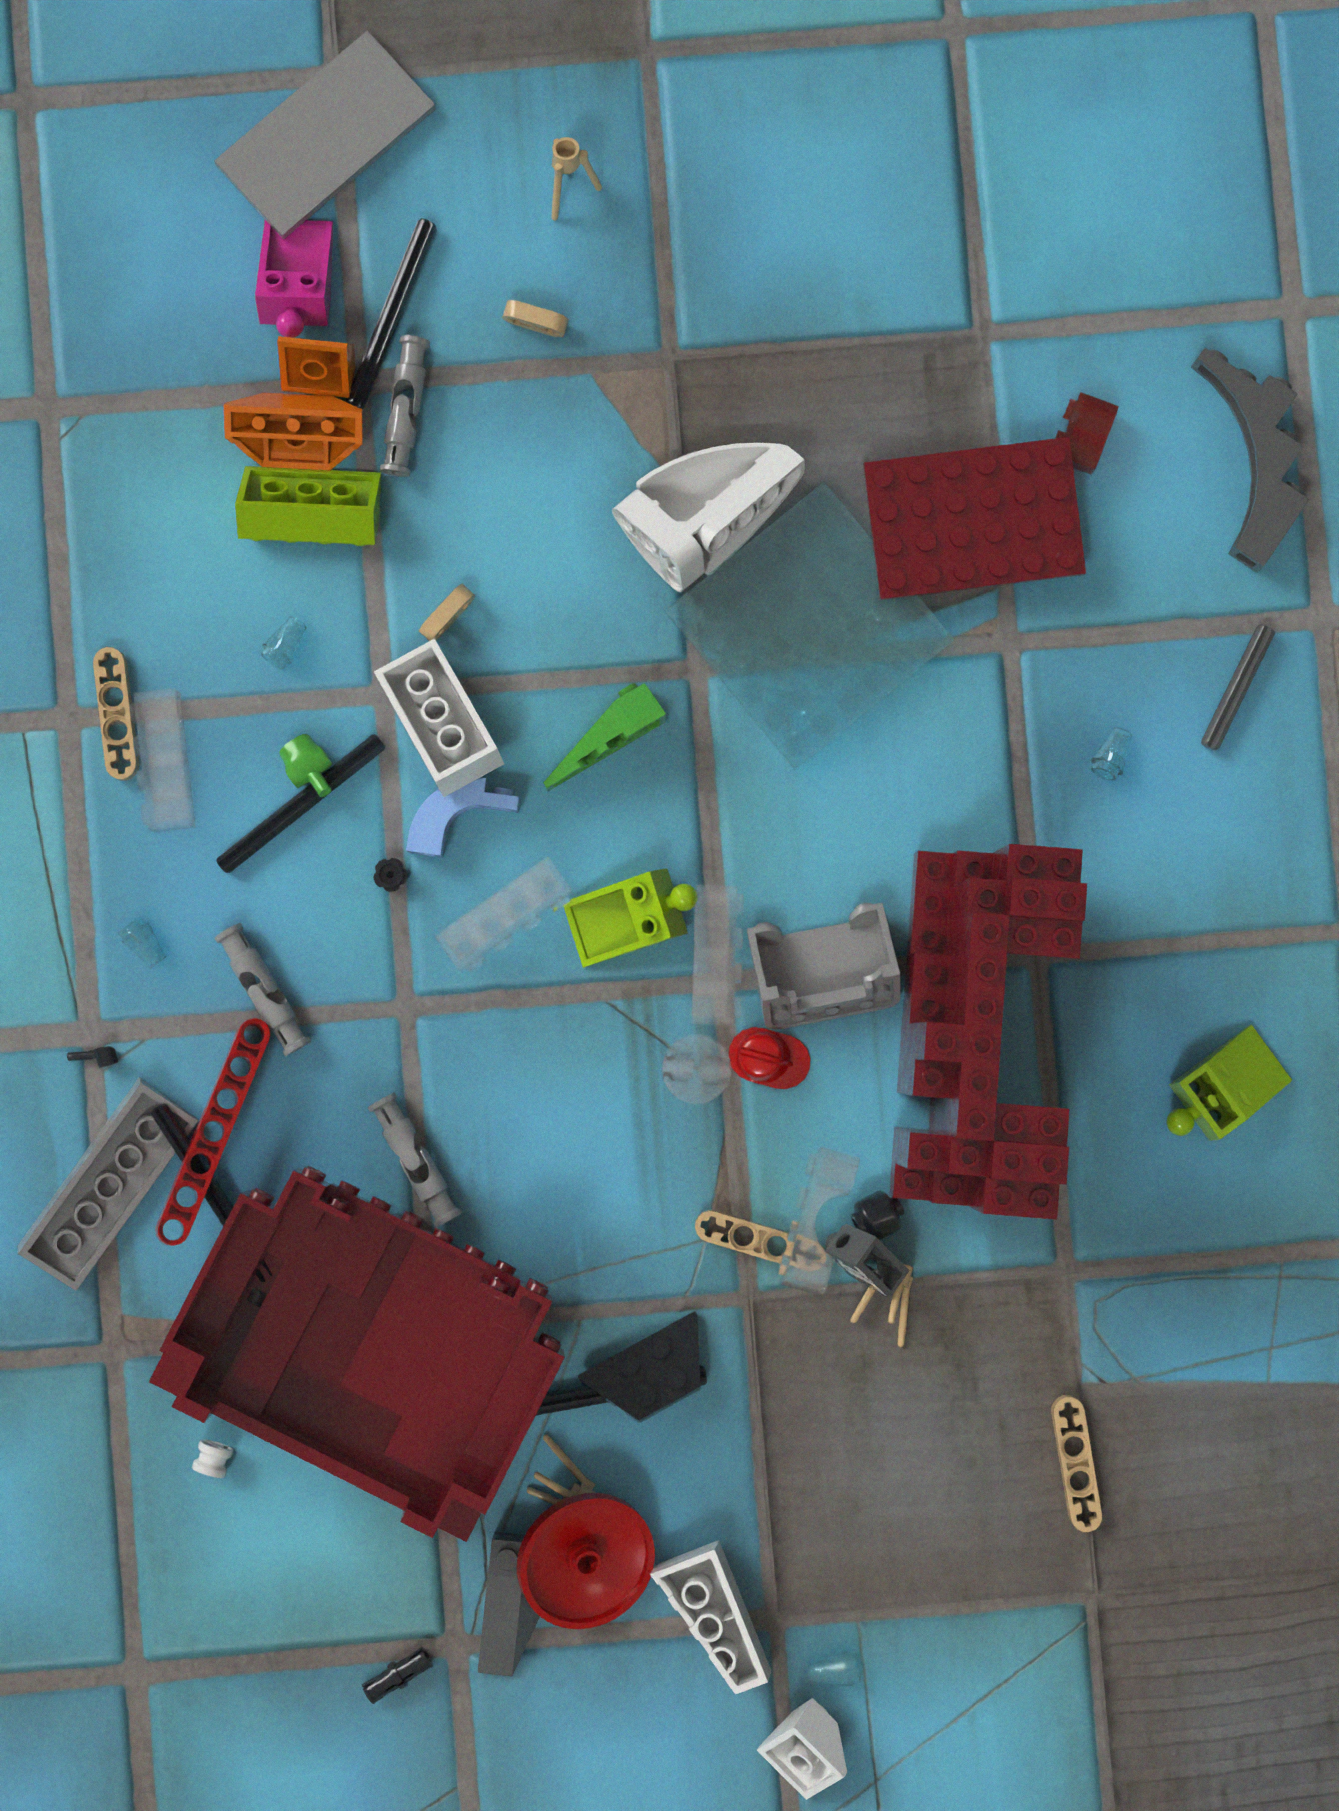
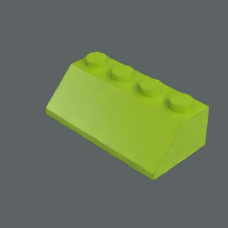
M245 466L235 502L238 539H250L252 541L278 540L288 543L298 541L318 542L320 544L341 543L353 544L355 546L375 545L379 527L381 472Z

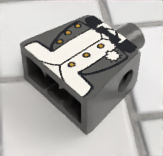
M848 1224L843 1225L837 1233L830 1234L826 1240V1253L848 1275L889 1299L910 1271L877 1237ZM869 1260H874L877 1263V1268L874 1269L865 1263Z

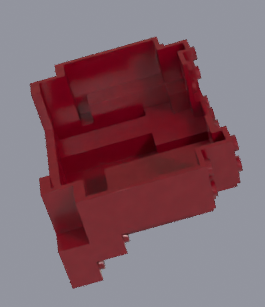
M1008 844L993 853L960 850L954 853L917 851L914 853L897 1093L931 1097L929 1129L894 1127L889 1196L892 1198L926 1200L937 1204L969 1206L982 1214L1057 1220L1060 1184L1067 1185L1069 1159L1067 1139L1070 1109L997 1103L1007 954L1080 959L1082 923L1085 921L1088 884L1081 883L1083 849Z
M308 1165L303 1170L300 1168L293 1170L276 1204L273 1203L275 1198L273 1195L259 1188L240 1193L159 1350L163 1352V1355L149 1383L177 1396L171 1407L202 1423H205L213 1414L402 1509L401 1523L431 1538L434 1537L439 1528L467 1542L481 1513L486 1515L565 1358L564 1350L561 1349L562 1345H560L561 1341L543 1332L540 1337L535 1336L552 1303V1296L547 1294L549 1287L532 1278H529L527 1283L520 1280V1277L515 1275L517 1268L499 1259L496 1265L483 1259L484 1251L470 1244H466L465 1248H462L452 1243L454 1236L443 1230L435 1228L433 1233L428 1231L427 1227L422 1225L424 1219L410 1211L405 1210L403 1215L399 1213L394 1214L389 1211L392 1206L391 1204L375 1196L370 1201L359 1196L360 1189L348 1182L341 1180L340 1184L337 1185L324 1181L326 1174ZM263 1260H265L268 1268L272 1273V1276L269 1275L264 1266L261 1264ZM258 1269H260L266 1282H261L257 1277ZM252 1288L267 1294L261 1307L247 1301Z

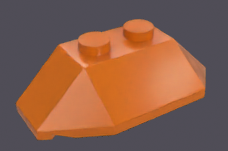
M261 393L229 401L223 405L225 439L232 444L234 443L262 467L332 470L363 444V410L334 396Z

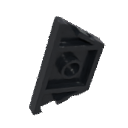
M696 1312L688 1314L577 1375L580 1382L600 1394L612 1405L623 1410L638 1423L647 1420L701 1390L698 1316Z

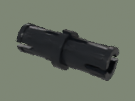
M420 1647L399 1662H391L387 1665L388 1669L363 1683V1691L369 1701L375 1704L397 1688L402 1690L408 1686V1682L414 1677L432 1668L433 1664L429 1654L423 1647Z

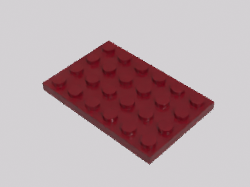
M1069 437L863 463L880 601L1086 574Z

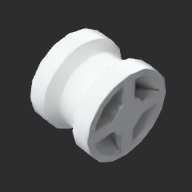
M200 1440L198 1445L200 1454L193 1461L191 1468L204 1475L224 1478L227 1472L225 1464L227 1459L232 1457L233 1448L211 1440Z

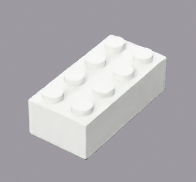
M435 639L374 671L381 687L443 797L504 765L498 748Z

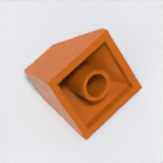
M278 336L281 391L350 398L356 370L354 344Z

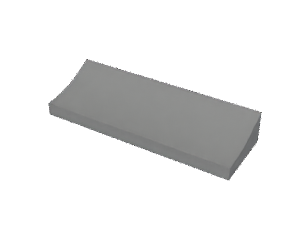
M139 1077L17 1246L18 1254L76 1291L175 1154L172 1146L151 1116V1111L161 1104H167L187 1136L197 1124L198 1119Z

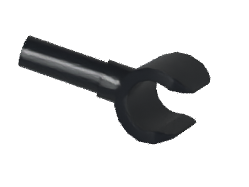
M111 1046L84 1052L67 1053L68 1061L92 1060L96 1058L99 1068L118 1063L115 1049Z

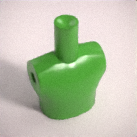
M308 734L299 735L281 748L279 755L285 764L286 774L297 789L311 782L320 797H325L331 792V788L322 776V773L333 763L322 747L313 741L311 736Z

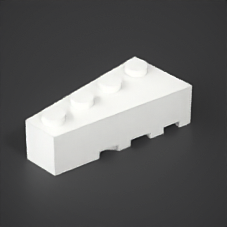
M720 1541L712 1542L655 1564L650 1573L651 1577L666 1593L668 1601L676 1611L678 1610L688 1624L690 1632L696 1640L700 1641L709 1654L708 1657L735 1695L767 1683L771 1674V1668Z

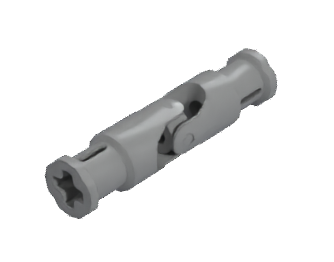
M412 335L401 336L399 340L402 350L400 363L395 366L390 403L391 414L386 425L384 443L387 445L385 461L383 465H380V472L397 477H408L411 473L410 469H408L409 456L416 440L415 418L420 410L426 370L423 368L426 349L430 348L429 340ZM413 387L414 399L400 395L404 389Z
M238 923L218 934L215 940L217 943L222 944L231 959L229 965L253 1001L262 1020L268 1025L270 1032L274 1031L284 1048L283 1054L286 1057L310 1043L311 1040L302 1033L295 1021V1012L277 986L258 950L250 946L242 932V924ZM255 975L261 980L258 984L255 982Z
M393 1092L367 1108L370 1112H374L384 1129L382 1132L384 1138L395 1154L400 1157V1163L420 1201L427 1204L435 1218L433 1224L437 1228L463 1212L461 1208H456L447 1192V1183L428 1151L420 1145L418 1132L410 1118L404 1117L395 1101L397 1096ZM426 1162L429 1176L427 1180H422L415 1176L412 1170L423 1166Z

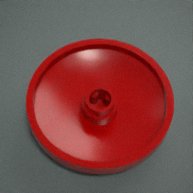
M583 1493L565 1498L544 1511L525 1534L517 1558L519 1586L535 1613L555 1626L567 1629H588L601 1626L616 1619L631 1608L647 1587L655 1562L653 1537L649 1527L637 1510L616 1496L604 1493Z

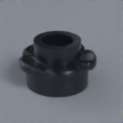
M396 858L379 861L375 866L376 873L373 876L376 885L380 888L383 887L388 892L397 891L400 885L405 884L408 875L407 871L403 868L404 864ZM390 871L394 873L392 878L387 876V873Z

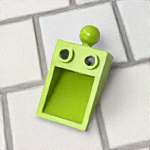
M665 868L640 874L564 901L562 904L582 966L587 967L688 934L681 911L691 910L697 903L698 895L694 887L689 884H679L673 888L668 869Z
M1251 1024L1169 1084L1186 1109L1177 1108L1172 1110L1167 1116V1127L1174 1135L1184 1136L1192 1131L1196 1122L1209 1141L1220 1140L1248 1120L1287 1086L1292 1079ZM1191 1082L1197 1086L1196 1094L1189 1086ZM1211 1110L1217 1113L1218 1119L1216 1122L1209 1113Z

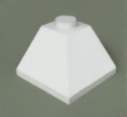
M813 1698L793 1710L757 1749L806 1800L841 1780L847 1774L838 1723Z

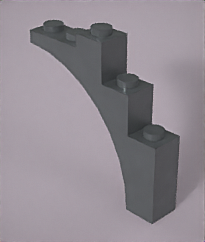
M1204 348L1191 368L1206 379L1230 407L1241 428L1249 456L1251 482L1248 508L1241 531L1228 554L1257 573L1265 566L1309 501L1303 495L1304 491L1292 482L1285 483L1281 480L1304 447L1297 442L1298 438L1293 433L1285 429L1279 430L1276 428V425L1298 393L1293 391L1292 385L1281 377L1274 378L1269 375L1260 385L1256 382L1257 379L1252 373L1245 369L1238 370L1230 365L1227 357L1221 352L1213 349L1210 351Z

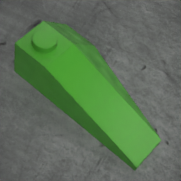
M632 683L618 692L620 698L611 704L543 782L547 791L554 789L666 723V713L645 683L639 687L636 683Z

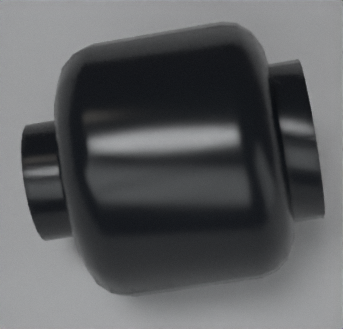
M880 1190L856 1202L854 1213L850 1216L855 1228L881 1240L901 1229L900 1216L904 1215L905 1212L898 1198H890L888 1194Z

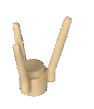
M569 137L556 138L553 141L552 167L554 168L555 176L551 217L554 221L558 219L563 174L575 172L579 165L582 164L597 191L602 189L599 179L588 160V152L580 150L578 142Z
M906 1264L904 1265L910 1271L892 1296L888 1322L893 1324L902 1293L898 1329L899 1347H903L905 1344L909 1295L913 1277H911L913 1267ZM868 1287L850 1319L852 1323L857 1322L873 1296L875 1290Z
M545 1434L543 1440L581 1484L578 1485L574 1482L567 1490L539 1472L534 1473V1478L562 1495L563 1499L583 1493H596L592 1490L595 1483L586 1478L548 1434ZM527 1488L528 1494L553 1505L562 1500L535 1488Z

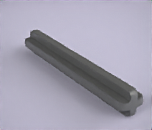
M1262 624L1256 627L1201 740V744L1204 747L1214 751L1220 748L1275 635V631L1270 627Z

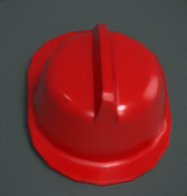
M751 1027L742 1030L736 1035L729 1047L728 1058L732 1069L738 1076L757 1084L775 1089H789L800 1084L810 1070V1056L807 1048L800 1040L787 1034L765 1028Z

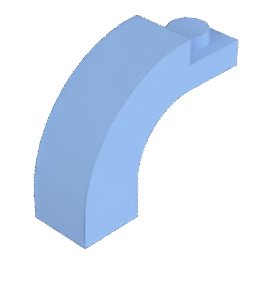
M478 778L446 797H443L438 789L424 801L416 812L410 826L406 851L411 854L443 858L447 831L456 817L465 811L475 808L519 813L520 798L519 796H513L514 790L493 787L492 793L487 792L488 780L486 778Z

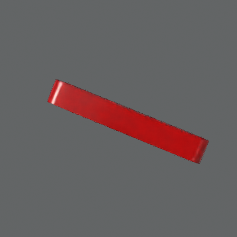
M253 1018L245 1021L239 1026L156 1224V1237L165 1245H179L189 1236L270 1039V1029L266 1022L261 1019ZM255 1026L261 1031L262 1038L259 1044H250L246 1041L244 1037L246 1027ZM234 1058H242L248 1063L249 1070L245 1076H236L231 1071V1062ZM221 1090H229L234 1094L235 1104L232 1108L225 1109L218 1104L217 1096ZM215 1122L222 1128V1136L218 1141H210L205 1137L204 1127L207 1123ZM200 1154L207 1158L209 1167L204 1174H196L191 1169L190 1161L194 1155ZM182 1187H189L195 1193V1201L190 1207H183L177 1201V1192ZM171 1219L178 1221L182 1227L181 1235L176 1240H169L163 1234L164 1224Z

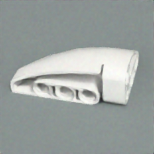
M735 443L692 452L654 469L639 479L636 483L637 489L612 509V513L626 536L648 564L674 590L682 592L704 573L709 576L714 574L755 534L802 478L805 470V460L789 446L775 443Z

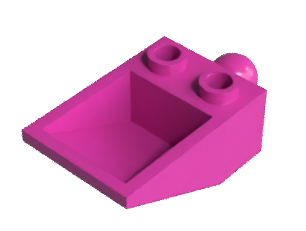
M265 220L255 291L259 324L276 325L278 332L283 337L291 338L299 336L304 326H328L331 302L333 221L306 220L283 240Z

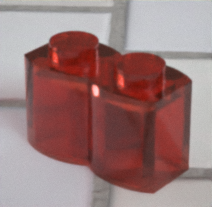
M1080 392L1076 400L1069 399L1063 414V418L1068 420L1064 432L1058 430L1055 438H1070L1073 468L1092 475L1099 462L1119 406Z

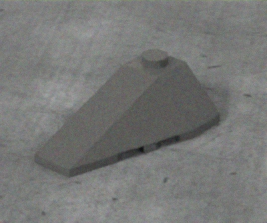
M494 1532L488 1569L478 1673L512 1677L540 1618L524 1597L517 1578L518 1552L525 1535Z

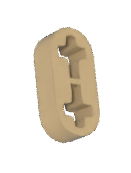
M516 300L507 301L502 316L503 320L510 324L553 337H564L569 321L567 317L560 313Z
M460 584L420 627L419 632L429 641L439 639L472 603L475 594L464 584Z

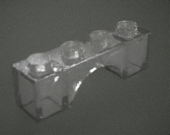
M820 1147L816 1155H809L804 1174L810 1175L807 1188H800L796 1207L801 1208L798 1222L792 1220L787 1235V1241L792 1242L789 1255H782L778 1274L783 1276L781 1285L819 1296L825 1293L834 1258L825 1252L819 1244L815 1233V1220L820 1207L824 1203L837 1197L848 1196L852 1192L860 1162L859 1157Z

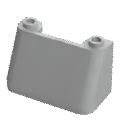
M863 903L856 906L849 915L848 923L782 935L780 927L768 922L757 924L753 928H747L764 1023L769 1029H785L883 1010L896 1005L900 1001V971L883 903Z

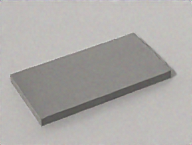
M366 31L216 158L214 162L217 168L284 240L436 110L435 104L378 41Z

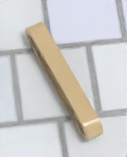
M105 647L100 649L93 659L105 767L110 776L120 781H127L132 779L139 770L128 666L125 656L119 650L113 647ZM108 655H111L115 660H119V663L113 666V676L115 678L121 677V682L109 681L103 684V679H110L109 670L102 667V662L107 661ZM112 688H119L123 693L122 702L115 707L109 706L105 701L107 691ZM118 721L124 722L127 726L126 736L121 740H113L109 734L111 725ZM129 745V750L122 749L124 759L130 761L131 766L126 767L125 773L121 774L120 770L114 768V763H118L120 760L119 751H111V746L124 747Z
M714 1210L702 1212L695 1221V1230L700 1239L715 1245L807 1272L820 1269L825 1262L826 1254L824 1248L820 1243L809 1238ZM710 1216L716 1218L715 1222L717 1225L726 1228V1220L732 1221L733 1224L728 1230V1241L720 1240L724 1235L722 1232L713 1231L711 1236L706 1235L705 1228L700 1226L701 1222L708 1221ZM741 1226L749 1227L754 1234L752 1242L745 1246L737 1244L733 1238L735 1230ZM773 1236H780L786 1241V1250L781 1255L775 1256L767 1251V1242ZM792 1240L799 1241L796 1246L799 1250L808 1251L809 1246L815 1247V1253L819 1255L818 1261L812 1260L810 1265L804 1264L805 1259L794 1254V1261L787 1260L792 1252Z
M1062 1395L1053 1402L1051 1414L1068 1516L1071 1523L1078 1530L1091 1532L1100 1526L1102 1511L1083 1404L1077 1398L1071 1395ZM1069 1402L1071 1407L1077 1408V1412L1071 1414L1072 1425L1075 1427L1080 1425L1081 1430L1069 1429L1061 1433V1428H1068V1423L1063 1415H1059V1411L1064 1410V1403ZM1073 1436L1081 1438L1083 1442L1082 1451L1075 1456L1067 1454L1064 1449L1066 1440ZM1077 1471L1086 1472L1089 1477L1088 1485L1082 1490H1075L1070 1484L1071 1476ZM1092 1494V1499L1085 1498L1087 1509L1090 1512H1094V1516H1090L1088 1519L1089 1523L1084 1524L1081 1519L1076 1518V1515L1082 1513L1081 1502L1079 1500L1073 1502L1072 1497L1084 1498Z

